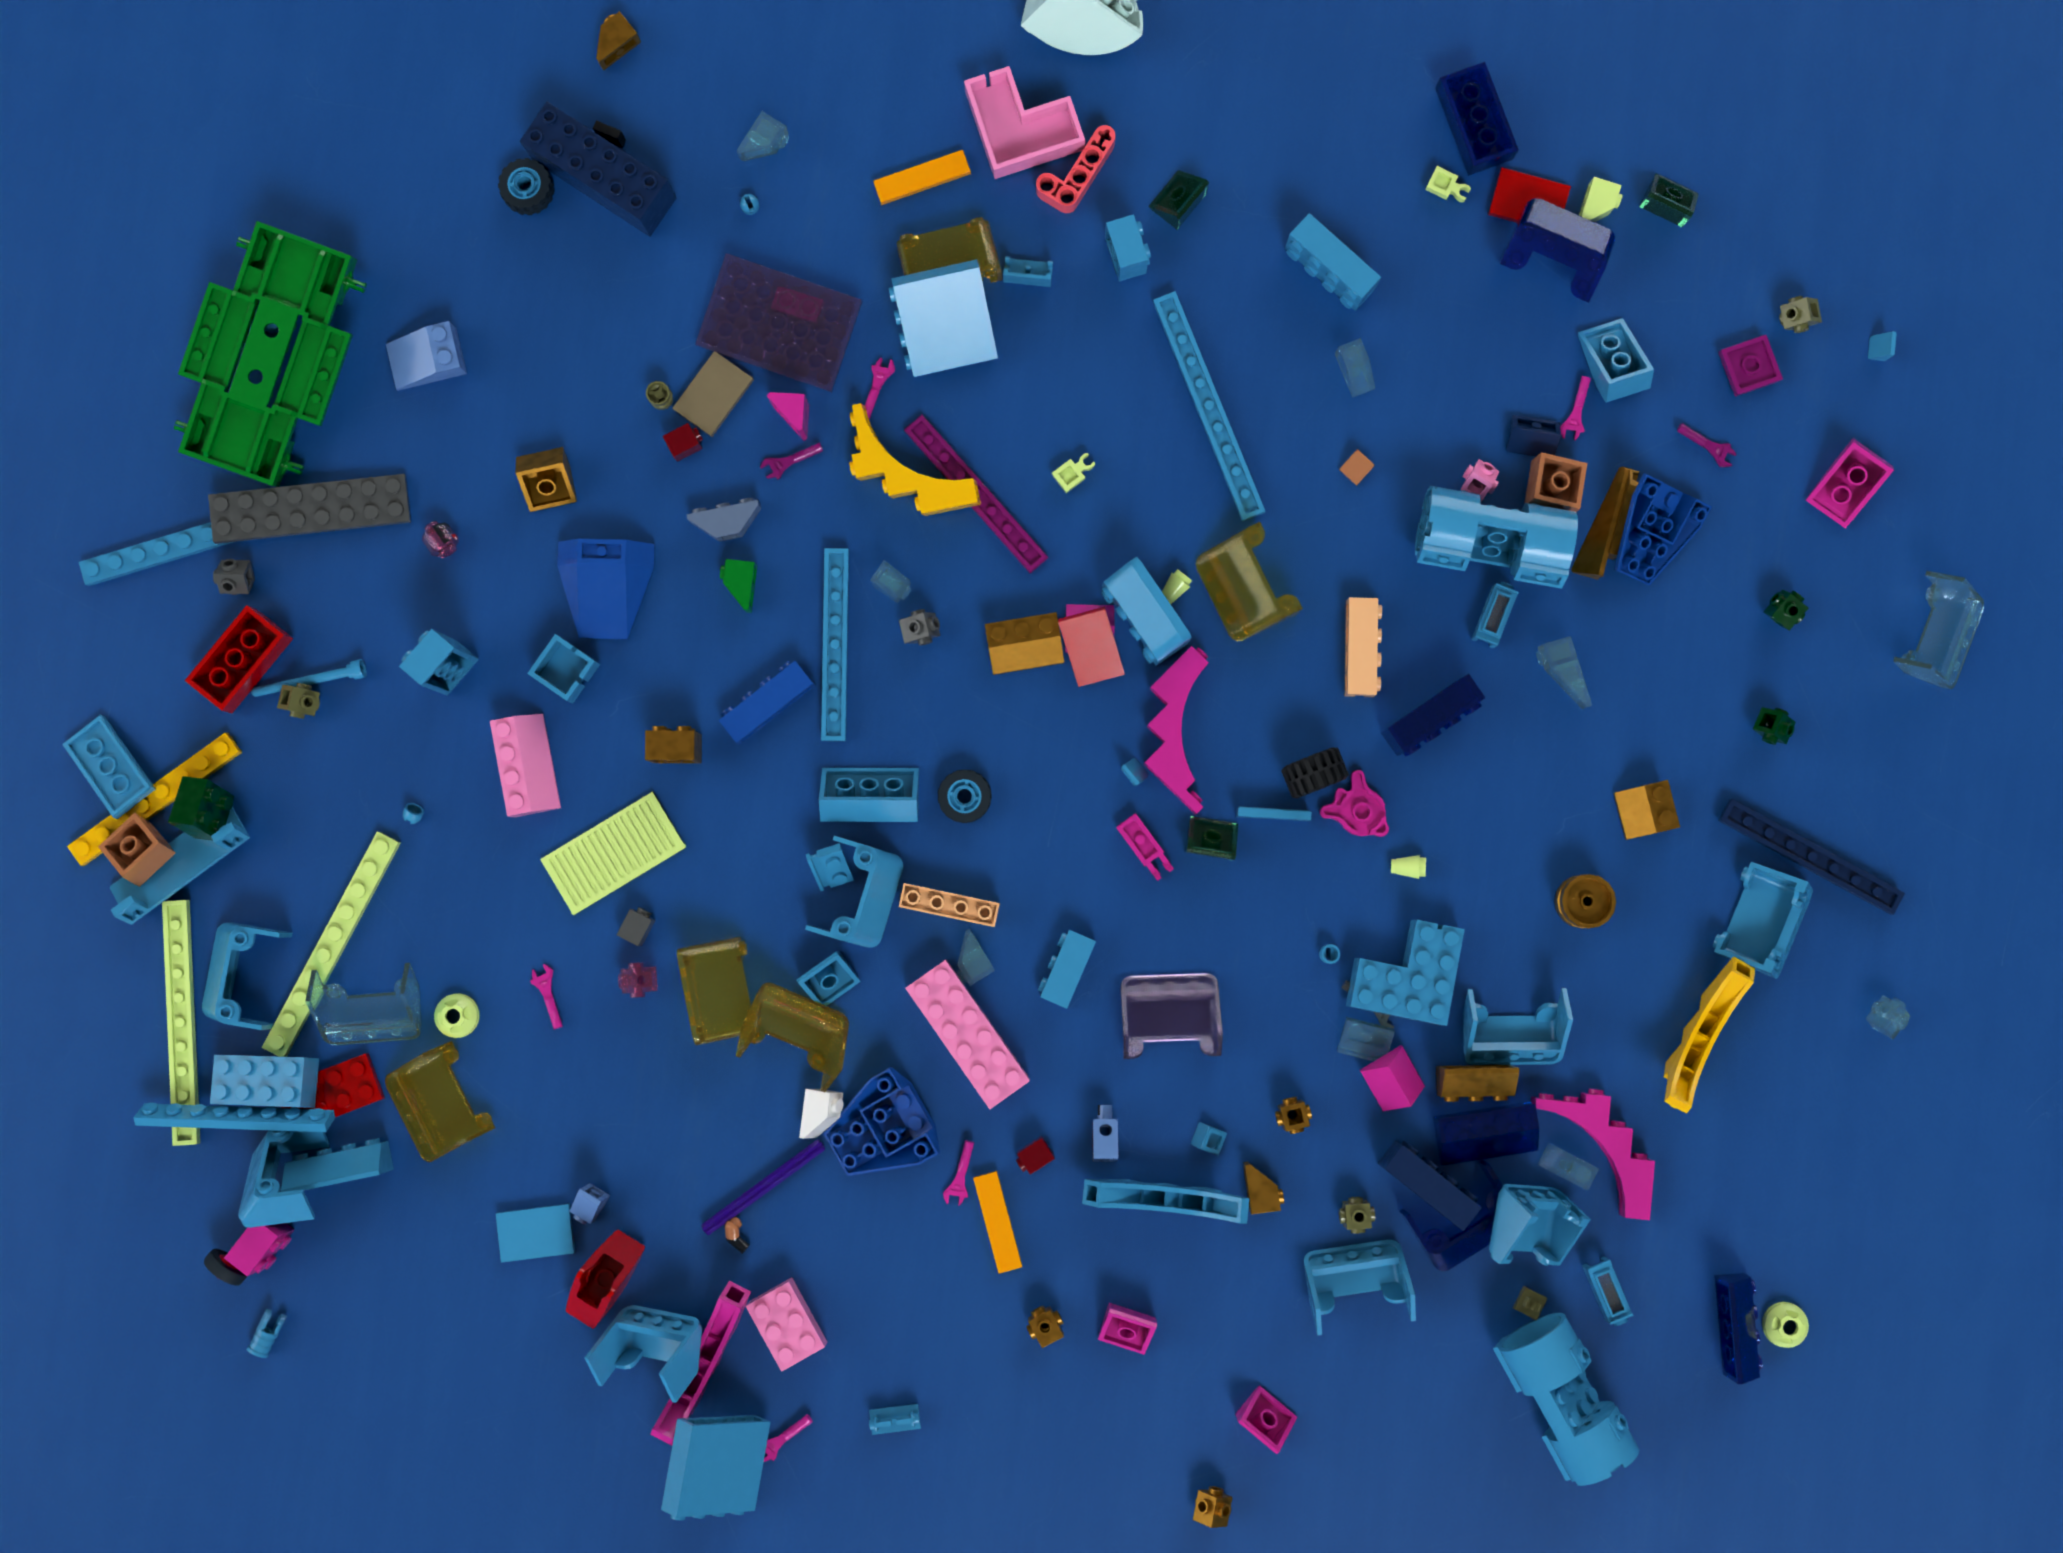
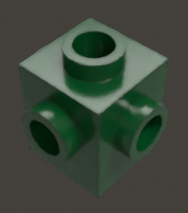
M1781 590V592L1776 593L1771 598L1770 605L1763 613L1779 626L1790 631L1795 624L1803 620L1808 607L1802 603L1805 599L1794 590L1791 593Z
M1762 707L1753 730L1761 735L1762 741L1772 745H1776L1777 742L1787 744L1789 737L1794 733L1796 722L1788 716L1789 713L1779 708L1773 710Z

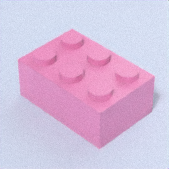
M792 1277L752 1299L746 1305L750 1316L781 1372L823 1349L827 1344L824 1334Z

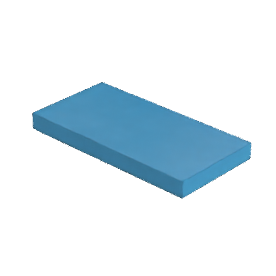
M101 714L62 744L115 819H119L156 790L106 717Z

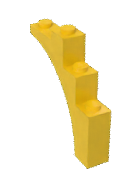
M862 403L852 405L853 412H850V420L852 426H856L857 436H854L856 449L861 451V453L851 454L853 461H850L849 465L852 476H856L860 481L885 476V479H882L883 490L891 498L918 494V497L914 498L917 511H921V514L924 516L981 505L977 481L974 478L962 480L936 479L919 474L903 466L889 454L879 441L870 424L866 407Z
M1734 956L1702 993L1698 1012L1683 1028L1681 1044L1665 1063L1663 1077L1667 1079L1664 1102L1686 1114L1692 1108L1701 1072L1717 1037L1739 1001L1754 983L1755 968Z

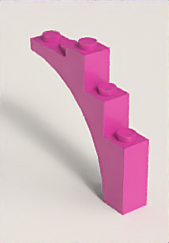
M1589 1088L1588 1093L1581 1092L1580 1102H1578V1097L1563 1096V1100L1554 1099L1553 1094L1539 1093V1097H1531L1530 1107L1554 1112L1568 1118L1583 1128L1597 1142L1607 1157L1615 1175L1619 1194V1215L1624 1218L1650 1220L1655 1161L1647 1158L1648 1154L1632 1152L1631 1157L1633 1129L1625 1126L1626 1122L1611 1120L1609 1125L1611 1096L1604 1095V1090Z
M729 1280L718 1298L714 1311L701 1337L697 1375L676 1403L669 1399L650 1435L671 1446L673 1445L677 1419L689 1418L702 1399L709 1379L720 1363L726 1345L739 1324L751 1291Z

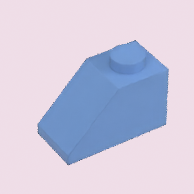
M589 1183L579 1189L569 1212L574 1214V1219L582 1224H587L588 1222L591 1224L596 1221L610 1195Z

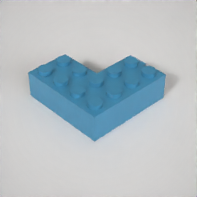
M1417 919L1411 920L1402 966L1354 958L1345 1006L1447 1026L1465 929L1438 925L1437 923Z

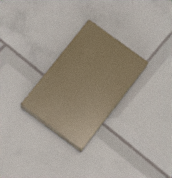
M714 351L672 409L710 437H713L754 379Z

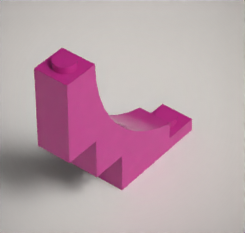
M1191 646L1150 688L1166 707L1147 725V728L1163 744L1144 765L1196 815L1203 808L1200 804L1203 800L1193 790L1190 793L1187 791L1195 779L1184 754L1181 732L1182 717L1192 685L1209 662L1206 660L1208 656L1199 647L1195 649Z

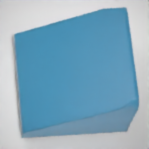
M1892 331L1871 336L1868 359L1886 361L1894 356L1897 333Z
M1132 758L1121 767L1122 772L1134 786H1138L1149 776L1136 758Z
M1199 1122L1191 1145L1219 1156L1227 1133Z

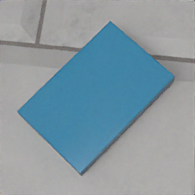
M570 1203L497 1212L496 1223L501 1263L575 1253L572 1215L569 1212L571 1209Z

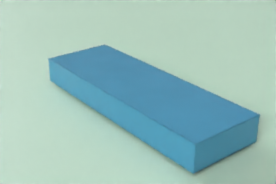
M1241 806L1236 809V817L1311 821L1312 814L1310 810Z

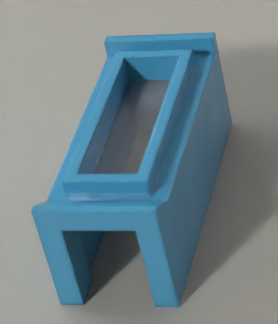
M1500 582V584L1496 583L1491 587L1471 640H1483L1490 643L1489 647L1491 648L1499 645L1501 635L1516 597L1519 594L1518 591L1513 590L1514 586Z
M1603 1256L1600 1258L1601 1263L1593 1266L1588 1264L1582 1265L1603 1318L1610 1325L1614 1324V1326L1622 1325L1628 1321L1627 1318L1634 1316L1610 1259Z

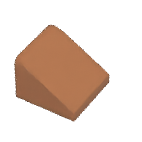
M1357 449L1339 470L1357 486L1375 465Z

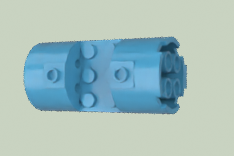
M1429 486L1421 509L1423 511L1416 533L1415 555H1417V563L1466 571L1469 562L1475 561L1508 567L1516 581L1562 589L1569 576V568L1576 545L1578 515L1575 511L1542 506L1536 503H1525L1521 511L1518 509L1509 510L1498 508L1494 505H1481L1479 494L1469 493L1464 490L1458 491Z
M1552 1313L1533 1320L1516 1329L1508 1336L1502 1337L1495 1345L1493 1350L1516 1392L1522 1391L1525 1396H1533L1545 1416L1549 1427L1542 1435V1439L1566 1481H1575L1577 1486L1598 1483L1612 1477L1611 1472L1617 1470L1621 1464L1623 1468H1626L1637 1458L1640 1450L1629 1431L1625 1416L1621 1414L1614 1402L1599 1401L1597 1391L1591 1387L1586 1378L1585 1369L1592 1362L1589 1351L1583 1346L1581 1340L1578 1339L1564 1313Z

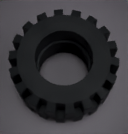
M1335 747L1293 762L1281 770L1292 798H1300L1345 780L1349 776L1340 751Z

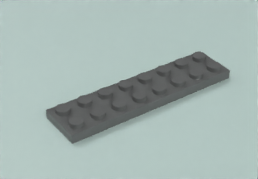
M405 474L208 494L212 536L215 544L411 523Z

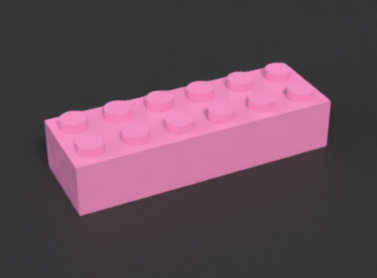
M947 959L905 988L989 1109L1030 1081L1024 1069Z

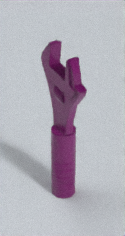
M1681 423L1677 432L1708 450L1719 467L1732 466L1731 463L1724 461L1727 453L1733 456L1737 455L1730 448L1731 444L1712 442L1685 424Z
M819 442L788 457L765 458L760 468L762 469L770 465L773 473L766 476V478L772 479L776 477L779 480L784 471L791 465L822 452L823 448Z

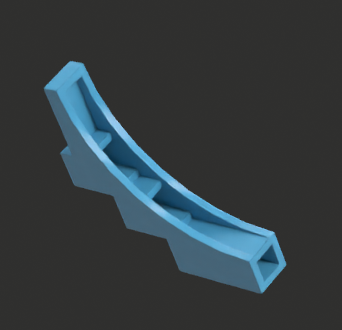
M1084 1179L1082 1204L1097 1208L1172 1212L1247 1224L1249 1198L1223 1193L1221 1190L1208 1187H1182L1169 1183H1143L1130 1179Z

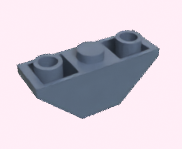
M745 498L739 500V504L721 503L716 505L715 509L697 508L692 510L691 514L686 515L691 524L720 542L743 537L760 512L761 504L753 498Z

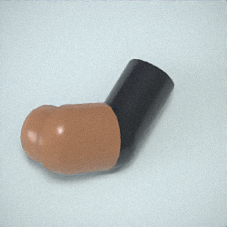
M733 1217L724 1226L726 1240L743 1254L750 1244L739 1235V1228L742 1226L741 1220Z

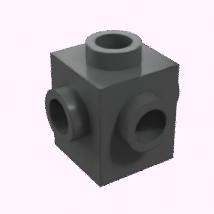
M226 559L220 561L217 569L213 572V581L218 585L220 594H249L255 581L250 560Z
M925 609L913 611L910 617L899 620L904 644L918 643L919 646L927 645L933 642L932 638L941 636L938 618L935 613L925 612Z

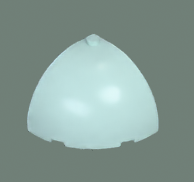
M1027 0L1020 26L1046 44L1062 51L1081 55H1101L1123 49L1139 39L1143 33L1142 11L1138 10L1137 0Z

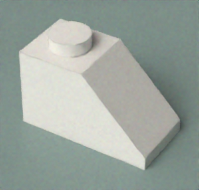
M805 1089L799 1138H817L840 1118L843 1109L842 1092L824 1089Z

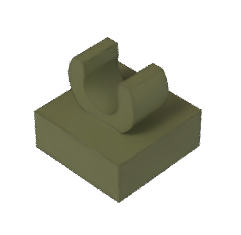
M1523 1286L1513 1308L1537 1320L1548 1298Z

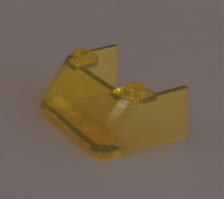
M764 983L758 990L741 1027L736 1056L740 1058L750 1043L758 1044L764 1039L765 1034L808 1051L807 1061L810 1066L815 1070L823 1072L821 1091L826 1092L843 1069L849 1021L843 1013L773 983Z

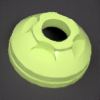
M460 993L451 994L443 998L437 1004L434 1012V1021L439 1031L453 1038H461L472 1033L477 1027L480 1018L476 1002L471 997ZM451 1009H456L460 1013V1019L455 1024L447 1020V1013Z
M1778 1302L1771 1305L1764 1313L1762 1329L1767 1339L1774 1345L1791 1348L1804 1341L1808 1333L1809 1323L1806 1314L1797 1305L1790 1302ZM1788 1320H1793L1796 1323V1330L1793 1334H1786L1783 1330V1325Z

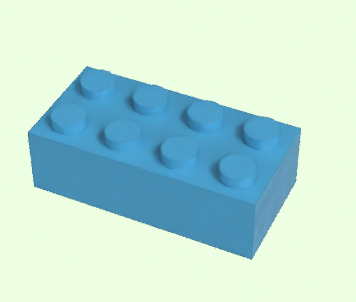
M1310 213L1289 234L1285 246L1287 255L1292 260L1301 262L1305 266V271L1310 276H1316L1320 279L1322 286L1328 292H1334L1338 295L1340 302L1346 308H1352L1356 311L1375 291L1381 276Z
M431 629L430 631H425L419 637V644L414 650H409L405 653L399 667L421 686L448 696L479 659L457 640Z
M214 1055L210 1104L315 1108L319 1058Z

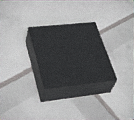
M599 121L595 122L593 130L596 134L608 142L623 148L626 139L621 130Z

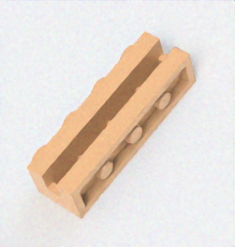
M1349 597L1346 600L1344 693L1346 697H1374L1377 695V691L1381 690V677H1377V667H1381L1382 661L1381 653H1378V643L1382 641V629H1378V619L1382 618V605H1378V598Z
M906 883L903 884L899 903L901 908L991 927L996 925L1000 903Z

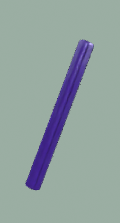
M819 1139L811 1143L701 1225L703 1231L707 1235L712 1234L727 1221L731 1220L825 1150L823 1143Z

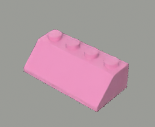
M544 714L511 716L491 720L490 726L507 816L515 818L560 809L561 803Z

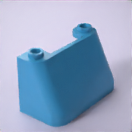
M1751 862L1749 868L1745 867L1741 874L1740 880L1744 881V890L1729 927L1721 935L1717 934L1713 948H1715L1714 952L1730 960L1734 956L1754 967L1755 971L1777 979L1783 969L1810 903L1813 888L1808 881Z
M1504 1184L1498 1193L1489 1245L1491 1258L1499 1264H1509L1513 1260L1511 1251L1533 1252L1536 1255V1260L1545 1266H1560L1591 1219L1563 1192L1556 1188Z

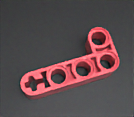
M1102 125L1095 130L1064 181L1050 173L1041 174L1036 181L1037 196L1060 212H1073L1114 149V129L1108 125ZM1105 137L1109 138V140L1103 142L1100 149V140H1104ZM1095 156L1098 158V161L1089 163L1086 158ZM1076 176H1083L1086 180L1083 183H1076L1073 179ZM1049 183L1053 188L1049 191H1044L1041 189V186ZM1068 195L1073 198V201L1064 203L1061 201V198Z

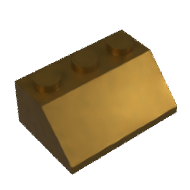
M1057 612L985 624L993 675L1064 663Z
M1512 1065L1436 1066L1437 1096L1444 1097L1446 1102L1459 1101V1097H1468L1469 1101H1483V1096H1493L1495 1101L1508 1100V1096H1515L1519 1067Z

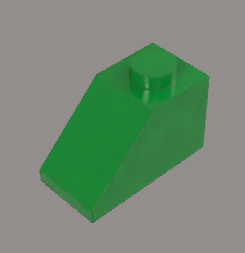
M726 559L725 565H721L720 579L723 580V584L747 613H752L758 566L755 562Z

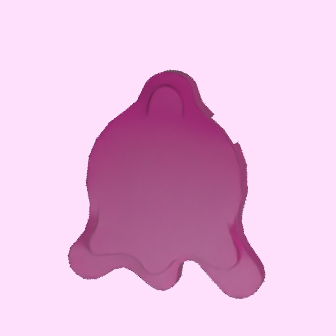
M1353 771L1350 776L1351 789L1349 791L1343 788L1336 789L1333 803L1322 806L1319 811L1320 816L1324 819L1337 821L1343 829L1352 835L1383 837L1389 832V826L1386 822L1385 803L1375 791L1368 787L1363 771Z

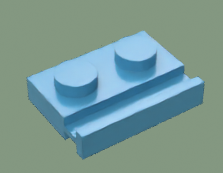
M840 843L817 850V854L811 856L809 853L806 854L807 862L820 891H823L824 887L827 886L833 888L854 881L852 871Z

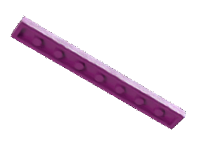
M923 415L919 416L904 429V432L947 480L974 478L977 481L981 505L972 506L971 508L1030 574L1048 559V556Z

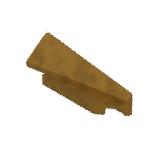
M1626 467L1618 469L1572 566L1571 571L1573 573L1598 580L1604 574L1607 559L1613 560L1617 557L1631 498L1639 483L1637 482L1639 471Z

